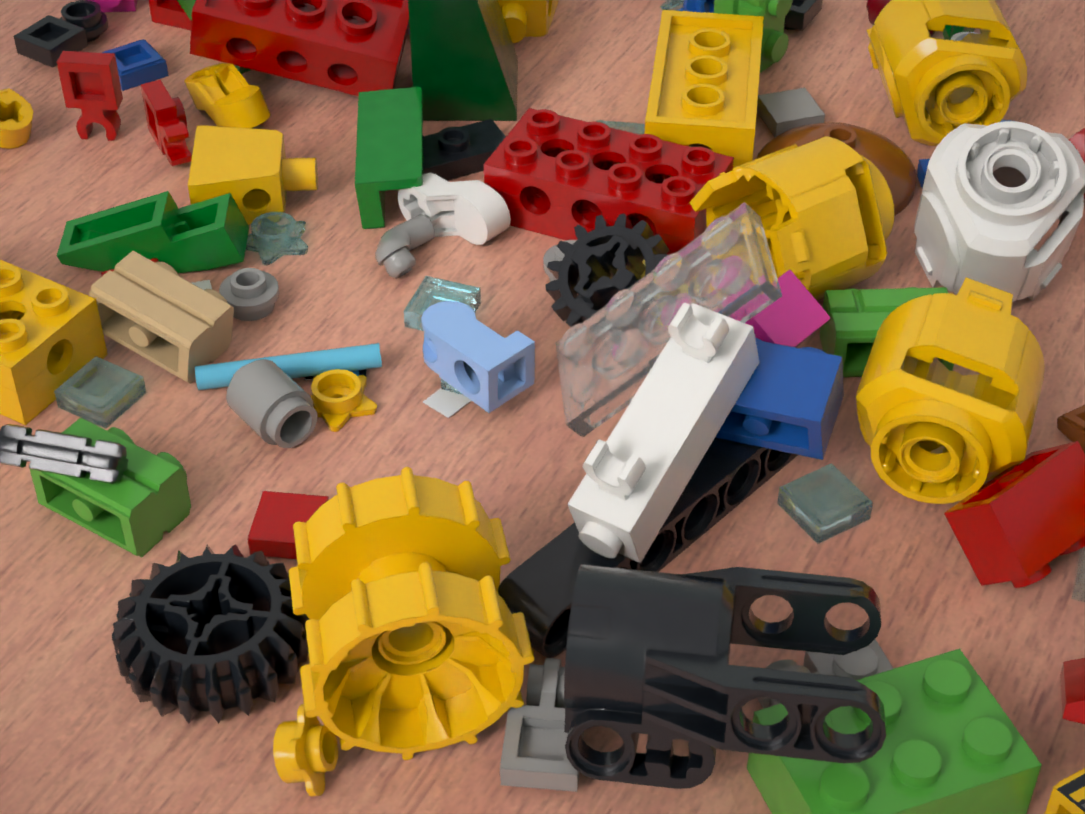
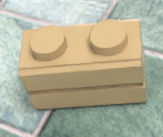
M132 251L117 263L114 271L109 270L93 283L89 291V296L97 301L104 335L189 384L196 379L195 366L208 365L209 362L213 363L229 348L232 341L234 307L229 305L220 293L212 289L203 290L181 278L169 264L160 261L155 263L135 251Z

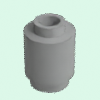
M267 359L253 361L242 366L233 375L227 389V403L266 443L278 445L282 448H292L301 444L310 436L317 423V412L313 408V400L307 392L273 361Z

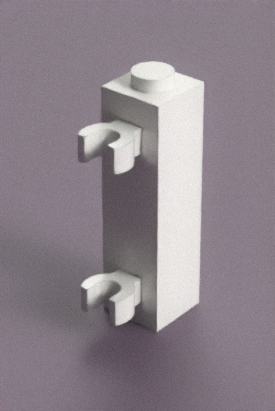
M683 303L668 326V332L671 336L607 441L598 439L583 463L586 475L567 504L578 529V537L588 548L608 558H615L619 553L641 563L759 364L753 326L691 303V305Z

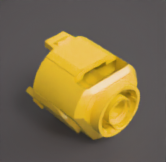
M891 0L876 18L875 25L867 29L870 41L868 50L874 70L878 69L895 117L903 116L911 139L919 143L938 146L945 136L964 123L988 126L1000 122L1005 116L1010 102L1026 88V61L996 0ZM945 25L976 28L980 30V34L968 33L962 40L955 41L931 37L929 30L943 32Z
M828 136L799 147L797 144L791 145L737 166L730 172H722L718 177L707 181L689 202L695 212L703 209L707 210L706 223L710 246L717 265L726 279V282L713 289L712 298L723 307L752 282L760 290H763L789 269L816 301L824 299L826 290H844L872 277L883 265L887 255L886 239L890 235L894 224L892 194L880 170L870 160L858 154L846 143Z
M966 277L957 295L952 293H936L912 299L892 311L879 327L856 392L857 415L863 438L870 446L871 460L879 478L898 493L910 499L931 504L958 502L977 492L984 482L993 479L1006 469L1024 461L1044 380L1045 364L1042 350L1031 330H1028L1029 328L1018 317L1011 315L1013 294ZM938 358L980 374L961 375L956 371H949Z

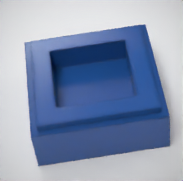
M145 39L102 52L115 53L122 91L169 76L166 60Z

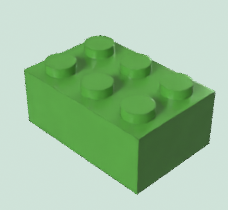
M960 648L857 680L874 691L884 704L886 738L882 748L873 757L859 763H837L755 753L748 754L747 770L772 814H1027L1042 766ZM780 703L754 711L753 722L760 725H773L782 721L788 712L784 705ZM852 706L836 708L825 717V721L830 728L843 734H856L863 731L871 722L867 713Z

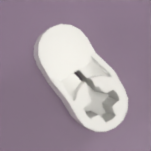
M427 173L423 175L422 186L400 189L398 191V203L405 219L409 220L419 214L425 215L433 225L434 237L461 236L470 243L481 245L503 233L510 226L511 218L506 202L496 190L480 180L448 182L436 174Z

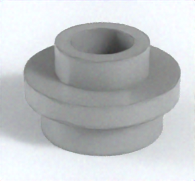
M243 268L228 276L221 283L219 292L228 304L234 307V318L243 321H254L268 316L273 311L275 302L279 297V286L276 278L271 274L256 268Z

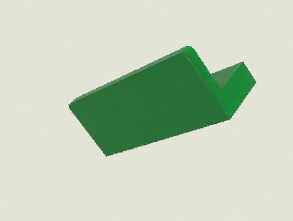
M421 87L359 92L355 164L356 195L362 228L385 227V191L420 187L423 185V95Z

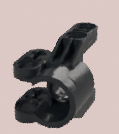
M580 565L572 597L565 659L564 733H568L565 744L567 759L574 769L584 776L597 780L684 789L702 784L712 774L717 749L837 763H859L873 757L882 748L886 738L884 704L879 696L867 686L851 677L729 665L731 644L846 655L870 645L879 634L881 628L880 599L874 589L863 581L846 577L744 567L689 574H671ZM775 595L788 601L793 611L787 619L770 623L756 617L751 610V604L762 596ZM839 603H853L866 611L868 619L861 627L854 630H842L830 624L825 616L833 606ZM768 697L784 705L788 714L782 721L776 724L760 725L749 720L743 713L742 707L752 699ZM852 706L867 713L871 722L863 731L856 734H843L830 728L825 721V717L836 708ZM593 726L608 727L621 736L624 744L615 751L600 752L592 749L585 743L582 733ZM639 733L648 734L646 754L636 753ZM674 739L689 741V756L673 754L672 743Z

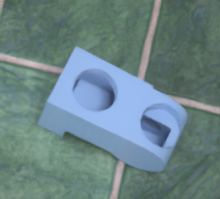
M438 302L429 306L423 312L421 323L424 331L423 358L425 364L437 373L441 379L486 412H492L534 384L535 341L517 330L506 338L502 337L478 321L474 310L462 302Z

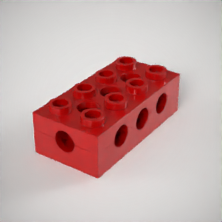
M196 0L192 9L190 54L359 96V92L394 89L410 27L408 0Z
M529 108L484 163V183L496 190L506 202L510 212V226L562 240H578L574 227L577 225L584 227L587 232L595 230L596 216L600 215L604 217L609 226H614L620 214H626L633 226L643 220L647 222L654 236L658 234L661 236L669 248L667 254L675 264L676 269L692 273L710 242L706 223L707 210L703 209L695 212L689 202L707 181L718 177L722 172L732 171L734 157L714 153L705 147H689L664 141L651 134H635L611 128L601 122H586L561 116L552 110Z

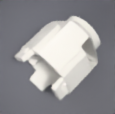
M1005 121L988 126L964 123L945 136L929 160L914 233L917 237L915 254L932 288L942 285L957 295L967 277L1013 294L1012 302L1026 297L1033 301L1062 268L1061 262L1069 250L1083 215L1085 163L1081 155L1064 135L1045 132L1038 127L1023 122ZM1059 219L1060 222L1056 230L1038 251L1035 250L1034 247L1056 220Z

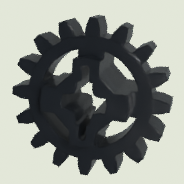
M620 214L614 226H609L604 217L600 215L596 216L595 230L587 232L581 225L574 227L578 240L573 245L560 241L557 246L564 254L563 260L551 261L547 265L549 271L557 279L545 285L546 291L556 301L551 306L562 321H566V324L575 334L580 336L587 330V333L597 343L603 341L609 330L619 342L625 341L627 335L626 327L633 324L642 333L647 331V323L644 317L649 312L658 316H663L666 312L658 302L659 296L674 295L675 292L674 286L666 276L676 272V266L667 254L669 248L659 234L654 236L647 222L643 220L633 226L626 214ZM645 271L644 280L641 282V275Z

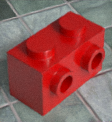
M1078 441L1029 453L1025 456L1024 461L1006 469L983 485L977 492L970 494L944 512L981 586L1011 581L1014 588L1031 585L1051 573L1052 568L1049 562L1059 555L1070 554L1085 547V454Z

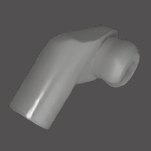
M419 214L388 230L381 237L375 253V259L380 266L384 265L389 276L399 278L411 271L412 267L415 266L416 259L409 251L434 239L435 231L430 220L425 215Z

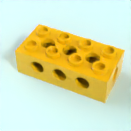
M662 10L644 134H651L661 140L685 146L691 144L706 145L714 153L734 157L733 169L752 161L764 16Z
M0 260V414L23 425H27L103 360L108 353L95 298Z

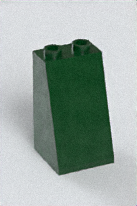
M408 0L413 87L422 88L423 121H484L488 119L493 121H517L518 57L498 0Z

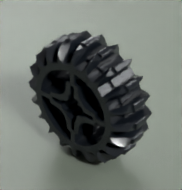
M208 544L203 554L196 557L188 558L178 551L175 564L167 567L153 563L150 580H132L130 597L118 601L117 621L113 623L114 632L112 633V640L121 676L125 677L126 683L131 685V689L137 695L139 702L152 700L153 706L157 708L161 716L179 708L180 714L184 716L189 724L201 711H210V714L220 723L224 711L238 707L249 716L253 705L252 700L259 697L275 702L277 691L279 690L278 684L295 683L298 664L307 662L308 644L305 622L309 618L306 614L295 615L293 613L289 573H287L284 563L270 565L262 550L244 558L236 544L225 554H215Z

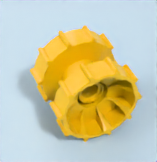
M411 467L402 468L401 475L372 479L349 487L344 482L337 484V495L321 505L306 523L298 521L293 524L298 566L292 567L288 571L293 613L295 615L306 614L309 618L305 622L310 664L300 667L306 717L319 716L329 731L340 738V746L344 751L357 746L377 752L401 753L403 760H410L413 758L414 753L440 749L464 740L468 744H475L478 741L477 734L495 723L510 707L520 708L524 705L521 693L524 665L532 663L535 659L524 614L521 612L512 614L498 593L501 566L511 561L501 519H489L481 503L475 499L470 481H463L461 484L455 485L438 478L413 475Z

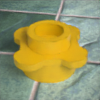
M304 704L298 707L297 720L281 722L275 731L273 756L280 778L285 783L305 782L306 791L309 796H321L325 790V772L333 771L337 765L338 742L336 735L329 731L326 725H321L317 716L306 717Z

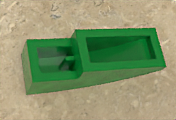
M169 191L67 221L57 257L63 265L104 272L115 269L117 263L129 253L135 251L147 259L158 258V261L169 264L177 273L210 270L244 262L249 226L231 193L178 208Z

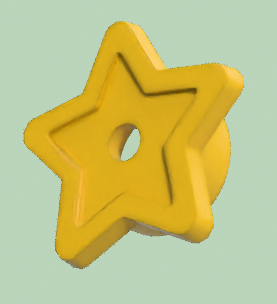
M334 369L313 377L311 384L313 408L317 412V417H322L332 432H338L351 417L368 416L376 413L377 404L364 395L366 376H357L348 370Z

